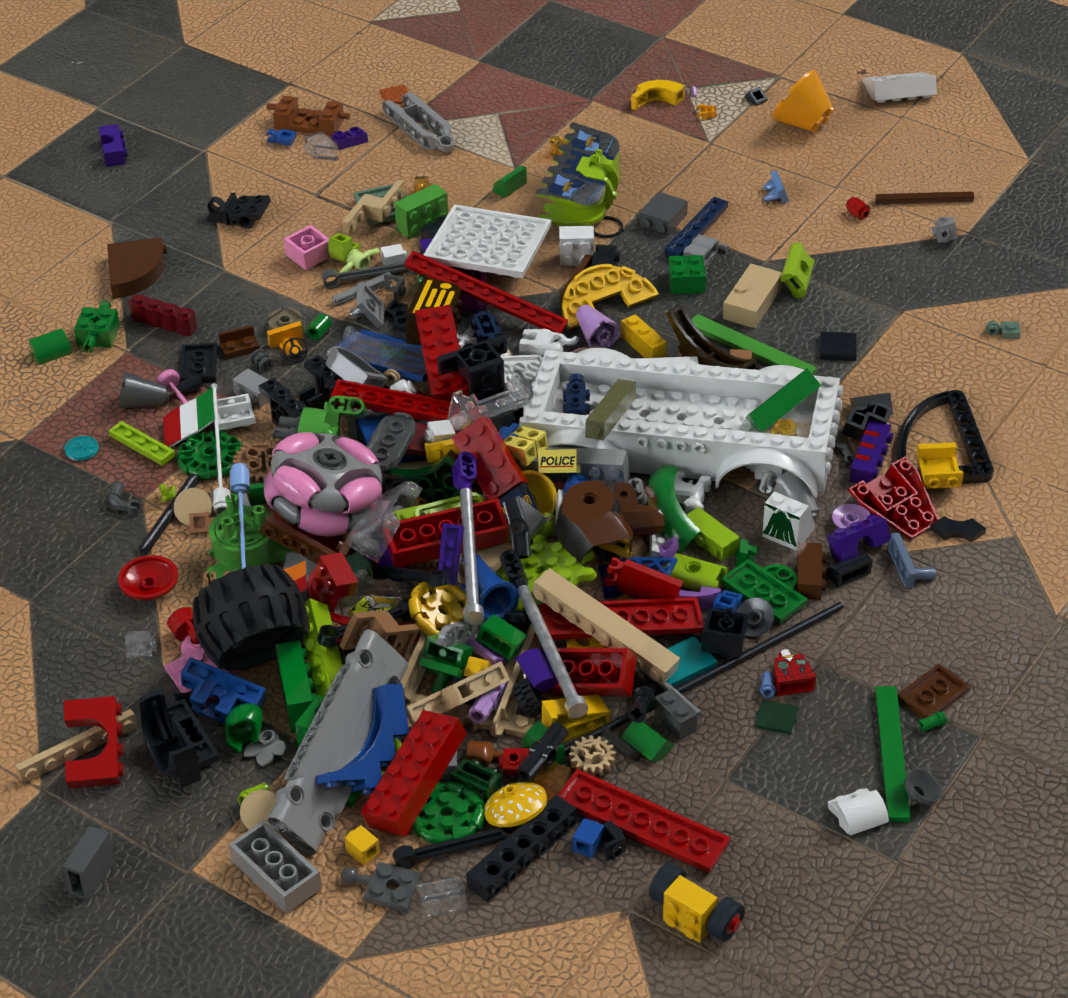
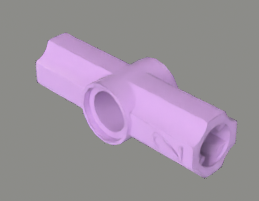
M508 682L475 698V702L469 710V718L473 723L481 724L485 722L492 710L498 709L501 696Z

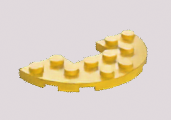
M612 264L595 265L581 271L568 285L562 300V317L568 319L566 326L568 331L580 326L576 317V312L580 306L590 305L595 309L593 303L620 294L627 308L656 298L659 293L647 278H642L633 269L625 266H612Z

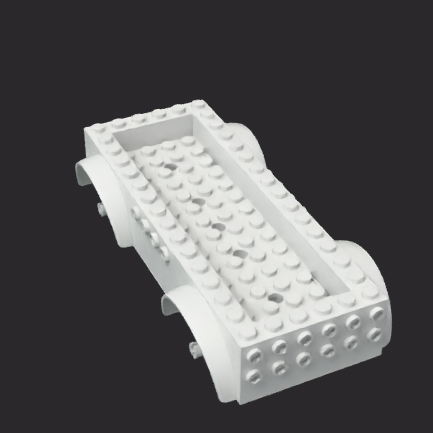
M590 348L578 353L546 350L544 357L540 358V369L536 370V380L532 382V392L528 393V404L524 405V416L520 417L519 427L525 426L546 431L548 446L552 447L560 445V447L627 450L629 470L632 473L652 475L660 466L669 464L685 472L683 478L699 479L702 475L711 477V481H715L716 488H718L720 480L726 473L735 468L746 466L747 469H751V472H755V479L762 480L759 487L760 491L765 493V488L767 487L766 493H770L773 482L789 471L803 480L809 487L812 496L817 498L818 492L824 493L827 475L830 474V461L833 458L832 449L835 448V436H837L838 431L837 424L840 421L839 411H842V400L839 397H842L843 386H840V378L814 376L821 386L765 431L760 432L748 421L746 416L804 371L803 369L788 365H774L760 370L634 359L621 352L607 348ZM581 374L584 376L586 390H590V401H586V403L590 404V414L618 379L636 381V399L605 440L585 438L586 419L590 414L563 413V404H566L563 401V391H567V383H569L571 375Z

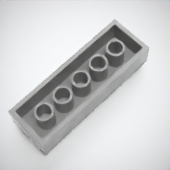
M548 446L546 449H577V465H581L580 474L585 478L607 481L617 480L618 483H627L631 479L627 450ZM538 456L528 466L522 465L519 459L514 458L521 471L533 470L539 472ZM569 473L542 474L552 481L566 483Z

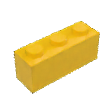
M636 314L621 320V338L644 358L667 357V341Z

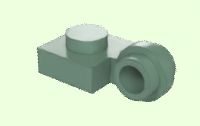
M989 321L985 326L986 332L989 335L1001 334L1002 338L1020 339L1019 322L1001 321L1000 326L996 321Z

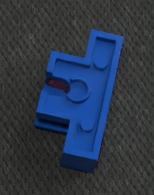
M192 657L189 658L181 672L182 686L194 691L190 697V703H193L191 710L222 724L225 723L227 715L235 707L241 704L252 703L262 709L266 701V688Z

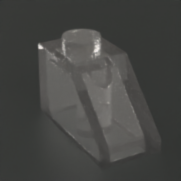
M322 131L305 137V151L313 158L338 160L337 146Z

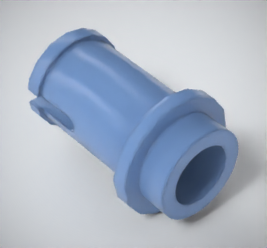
M766 671L761 674L762 685L760 693L765 698H771L776 693L774 674Z

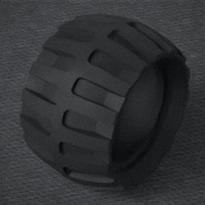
M261 564L258 566H248L244 569L227 573V575L215 579L207 587L202 588L198 596L193 600V624L197 639L208 658L219 669H225L226 671L245 670L277 659L275 644L298 640L301 643L308 632V615L303 596L294 580L278 565Z

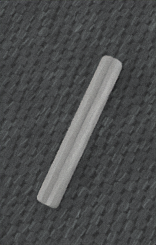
M385 274L364 283L371 290H374L384 285ZM357 286L332 296V303L339 305L357 297Z

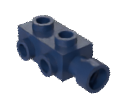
M479 311L473 315V319L470 322L472 330H475L477 341L482 342L502 335L500 326L496 327L497 319L495 315L492 316L490 312Z
M573 374L569 378L567 391H563V401L566 402V404H563V413L590 414V404L586 403V401H590V390H586L584 376L581 374Z

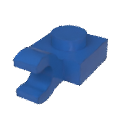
M269 129L267 135H271L267 139L270 143L276 141L279 144L292 146L297 137L296 132L281 129L279 132Z

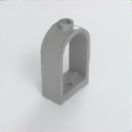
M334 346L327 352L328 358L325 364L344 380L381 388L384 387L388 378L353 352L339 346Z

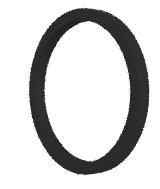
M605 216L604 219L619 223L621 226L620 230L610 235H603L594 231V235L597 237L613 238L622 233L623 223L618 218Z

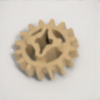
M590 735L588 740L585 737H581V742L575 741L574 746L570 747L569 761L572 768L576 767V769L590 773L595 776V773L603 776L604 770L610 772V766L615 765L616 751H614V746L609 745V740L601 741V736L593 739V736Z

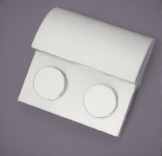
M248 393L217 399L219 431L231 430L240 426L247 427L256 423Z
M867 788L858 789L853 793L838 796L836 799L828 801V809L839 818V826L849 835L889 822L884 801L876 790L870 792Z

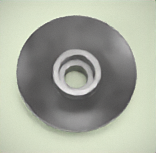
M750 598L744 601L737 609L739 613L749 614L748 637L763 635L770 629L773 623V608L762 598ZM760 617L759 620L755 622V618Z

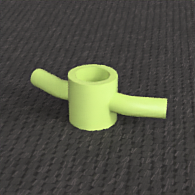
M374 248L364 253L357 249L351 250L347 256L348 264L339 273L350 271L352 268L358 270L368 268L371 261L370 256L378 255L380 250Z

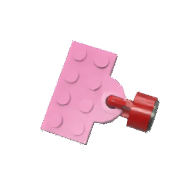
M182 607L175 610L167 620V626L174 637L179 641H183L181 646L182 657L165 664V670L181 693L189 692L192 695L194 691L181 684V672L189 658L192 657L215 668L218 667L208 658L197 639L193 624V609L191 607ZM220 669V670H223V671H225V672H227V673H230V674H232V675L243 671V670L226 671L225 669Z

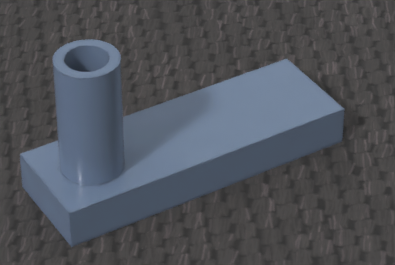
M892 533L887 548L904 587L913 588L915 580L935 579L936 569L934 567L915 568L900 533Z

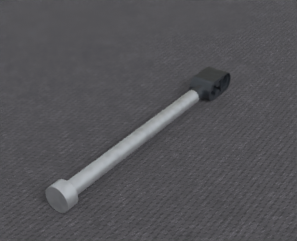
M506 550L500 555L501 564L509 582L518 589L520 599L567 700L565 709L571 718L582 717L587 713L588 705L584 697L577 694L528 587V578L516 551Z

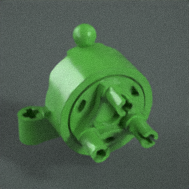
M234 493L230 494L231 499L229 495L225 496L227 509L218 514L209 526L211 550L208 552L219 563L210 566L205 572L209 571L210 577H212L211 571L215 572L216 579L223 577L226 571L230 573L231 570L237 571L242 569L238 496ZM263 505L243 506L246 567L285 562L287 552L295 553L259 533L265 518L271 516L265 511Z

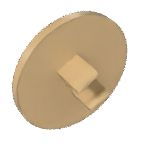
M189 488L182 491L174 502V513L177 519L190 526L189 514L209 512L210 516L212 512V501L209 495L198 488Z
M256 790L245 797L240 807V816L247 829H252L263 820L268 823L267 819L276 803L275 793L269 790Z

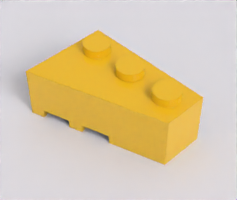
M599 694L582 696L588 705V711L579 718L569 717L565 709L566 698L541 701L542 724L547 729L552 722L562 724L569 732L562 743L585 735L610 722V711Z

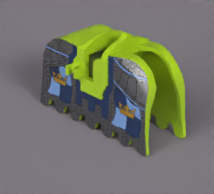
M572 122L570 129L574 133H568L564 136V140L569 142V144L559 146V151L564 154L553 157L554 163L558 164V166H550L548 173L552 177L542 179V184L547 187L540 188L535 192L538 197H546L554 201V203L544 205V211L548 212V214L539 215L538 218L549 219L551 224L559 226H593L604 219L606 211L618 196L616 190L620 179L619 142L607 132Z

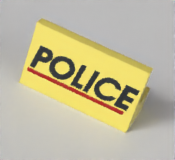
M577 449L538 450L539 473H580L581 465H577Z

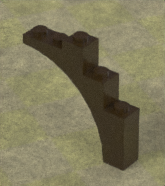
M682 304L666 312L668 320L680 342V345L677 347L682 357L697 356L698 362L701 365L760 370L756 359H743L732 356L711 343L695 326Z

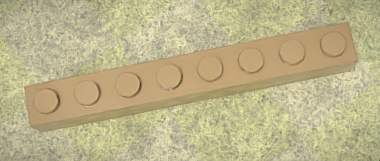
M552 569L546 570L534 582L532 595L536 599L544 602L553 611L567 618L569 622L577 625L586 634L600 641L602 645L608 648H628L637 657L635 668L643 671L652 680L663 685L677 671L680 661L677 655Z

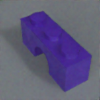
M118 124L99 127L106 167L125 164L127 151L123 131L119 130Z
M870 515L861 522H853L849 527L836 529L834 533L827 535L832 558L844 561L858 555L857 544L862 537L864 544L872 547L889 542L890 534L887 519L878 515Z

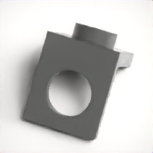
M385 274V289L394 290V301L400 302L402 296H405L406 293L404 277ZM388 280H395L397 282V285H390Z

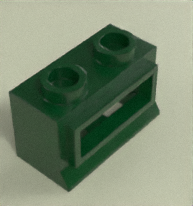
M464 758L455 771L450 773L451 781H462L465 783L466 788L470 790L478 788L484 791L485 803L494 792L502 787L501 774L496 769H487L473 759L469 761Z

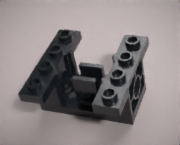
M504 334L437 357L440 375L458 370L467 381L469 402L463 404L483 407V413L495 409L505 410V396L508 393L505 392L504 360L500 356L507 353V338Z
M318 355L304 362V368L315 377L317 394H315V387L312 385L299 392L298 400H296L290 394V389H286L275 378L267 380L258 385L259 391L270 401L272 423L279 427L280 416L300 417L304 407L324 409V404L329 402L337 380L344 379L332 371L325 364L326 360ZM334 405L335 409H338V407L340 406Z

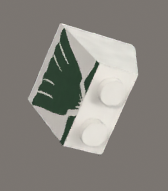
M773 492L764 506L762 537L797 551L798 543L804 542L815 529L810 507L792 498Z

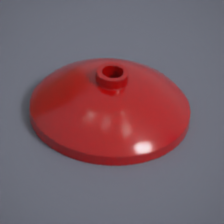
M146 555L135 558L128 562L118 575L121 591L130 598L144 601L163 597L178 582L176 565L168 558L158 555Z

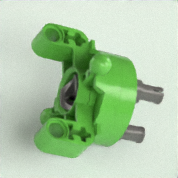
M333 396L329 399V402H325L324 409L304 407L300 417L280 416L279 427L274 426L272 437L273 439H285L292 434L300 432L326 433L340 437L341 416L360 418L365 414L366 407L359 398ZM340 402L341 406L335 409L334 405ZM360 404L361 409L359 411H352L353 405Z

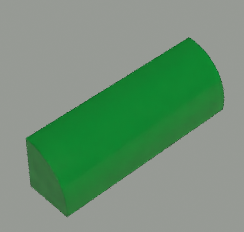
M806 368L750 412L746 418L758 431L763 432L817 390L821 384L809 369Z

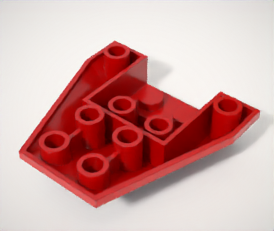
M906 456L892 463L886 473L866 484L862 480L848 489L861 506L874 515L887 519L888 525L910 540L930 529V525L939 520L918 470Z

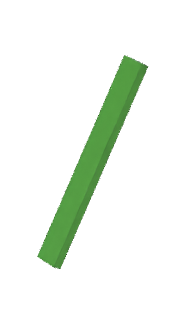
M699 314L691 319L703 335L736 350H752L753 358L771 366L788 365L803 370L808 368L813 375L817 372V367Z

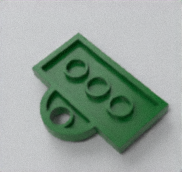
M746 559L721 578L723 586L732 592L742 594L745 601L750 598L766 600L773 608L774 621L780 625L807 605L808 599L796 591V573L785 565L773 564L761 568L751 560ZM780 575H787L788 577L783 578Z

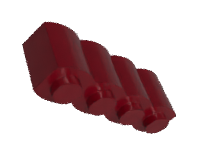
M140 294L134 295L128 302L131 319L136 322L147 323L153 327H161L166 331L177 332L183 336H192L198 329L195 312L191 309L180 308L175 304L164 303L157 299H149Z

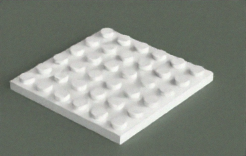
M454 204L425 251L424 256L449 267L523 278L551 227V220Z

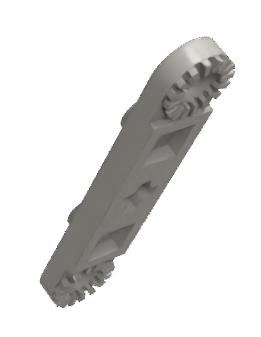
M483 620L477 625H470L465 621L445 625L439 633L438 644L449 647L450 645L455 646L466 643L470 637L477 638L481 625L485 621Z

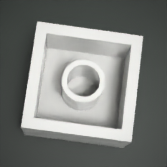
M559 226L560 266H578L585 254L591 255L593 260V226Z

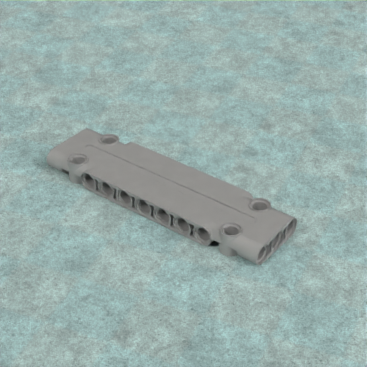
M372 630L363 631L355 651L346 656V664L337 672L284 776V779L287 781L286 786L276 792V803L267 819L271 826L308 855L316 854L326 832L334 827V818L342 812L352 792V787H344L343 784H339V787L326 788V785H317L316 776L337 771L353 760L361 750L370 730L374 706L373 688L385 684H402L401 679L408 667V662Z

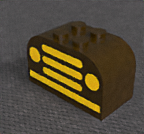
M422 279L407 311L406 344L421 346L415 310L451 305L455 328L458 333V325L462 323L460 310L463 305V300L460 299L461 289L458 285L451 282Z

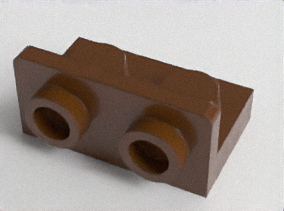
M252 325L218 334L220 348L225 359L250 354L260 349Z

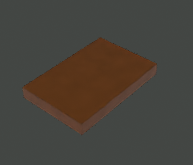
M938 663L898 693L897 696L898 701L924 719L934 715L936 711L943 712L968 693L971 686Z

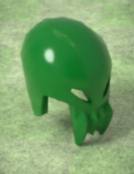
M252 703L241 704L231 710L225 719V744L233 750L235 749L237 753L241 752L242 744L250 741L256 744L259 740L263 713L259 706Z

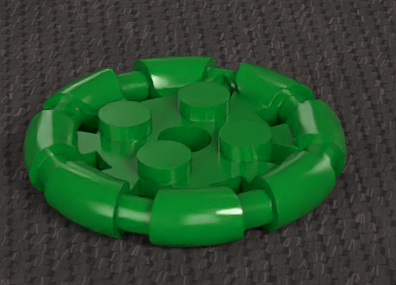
M215 431L195 434L179 447L177 463L185 474H197L199 476L198 479L211 480L210 478L218 477ZM219 431L222 477L230 474L233 456L236 455V451H240V447H243V445L235 436H229L228 433Z
M448 781V783L439 784L438 782L428 798L429 803H425L411 829L418 837L422 836L426 842L431 844L472 835L475 831H479L484 824L485 803L475 789L470 790L466 788L464 783ZM444 812L452 813L451 816H442L441 814ZM453 831V834H444V832Z

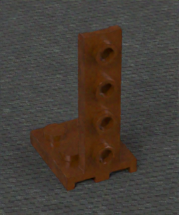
M272 516L265 518L259 533L318 565L319 558L323 555L342 552L346 556L361 527L352 528L350 531L347 530L346 534L341 538L345 541L340 540L335 551Z

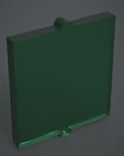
M762 700L759 711L756 712L755 728L792 734L794 723H797L796 714L798 706Z

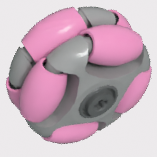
M295 433L279 442L272 451L271 469L264 479V496L270 508L275 510L293 525L297 523L298 528L302 531L324 537L344 535L347 530L350 531L352 528L362 527L374 519L379 509V497L382 493L380 463L369 448L356 440L346 437L340 438L337 435L326 433Z

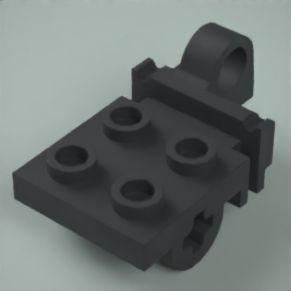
M231 193L227 201L224 202L220 197L214 196L207 204L209 215L206 219L207 222L225 221L226 225L230 223L234 225L238 221L241 227L250 229L256 220L261 219L271 199L269 195H244L237 199L236 194ZM213 202L217 203L220 207L215 206Z

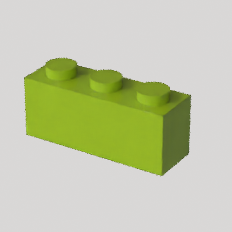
M699 507L687 514L688 518L700 529V532L693 539L698 546L703 547L721 562L736 553L740 541L738 535Z

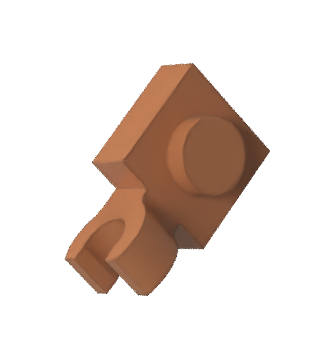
M209 512L189 514L190 532H209V526L215 517L209 518Z

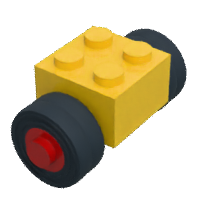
M671 862L665 863L654 876L649 888V896L663 905V921L668 926L675 927L688 938L694 939L699 943L708 934L724 942L729 940L742 922L745 907L730 897L723 898L717 904L718 897L686 879L687 874L683 869Z

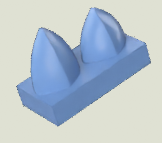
M775 170L771 172L772 179L763 187V190H771L763 200L773 201L781 198L784 204L789 199L778 172Z

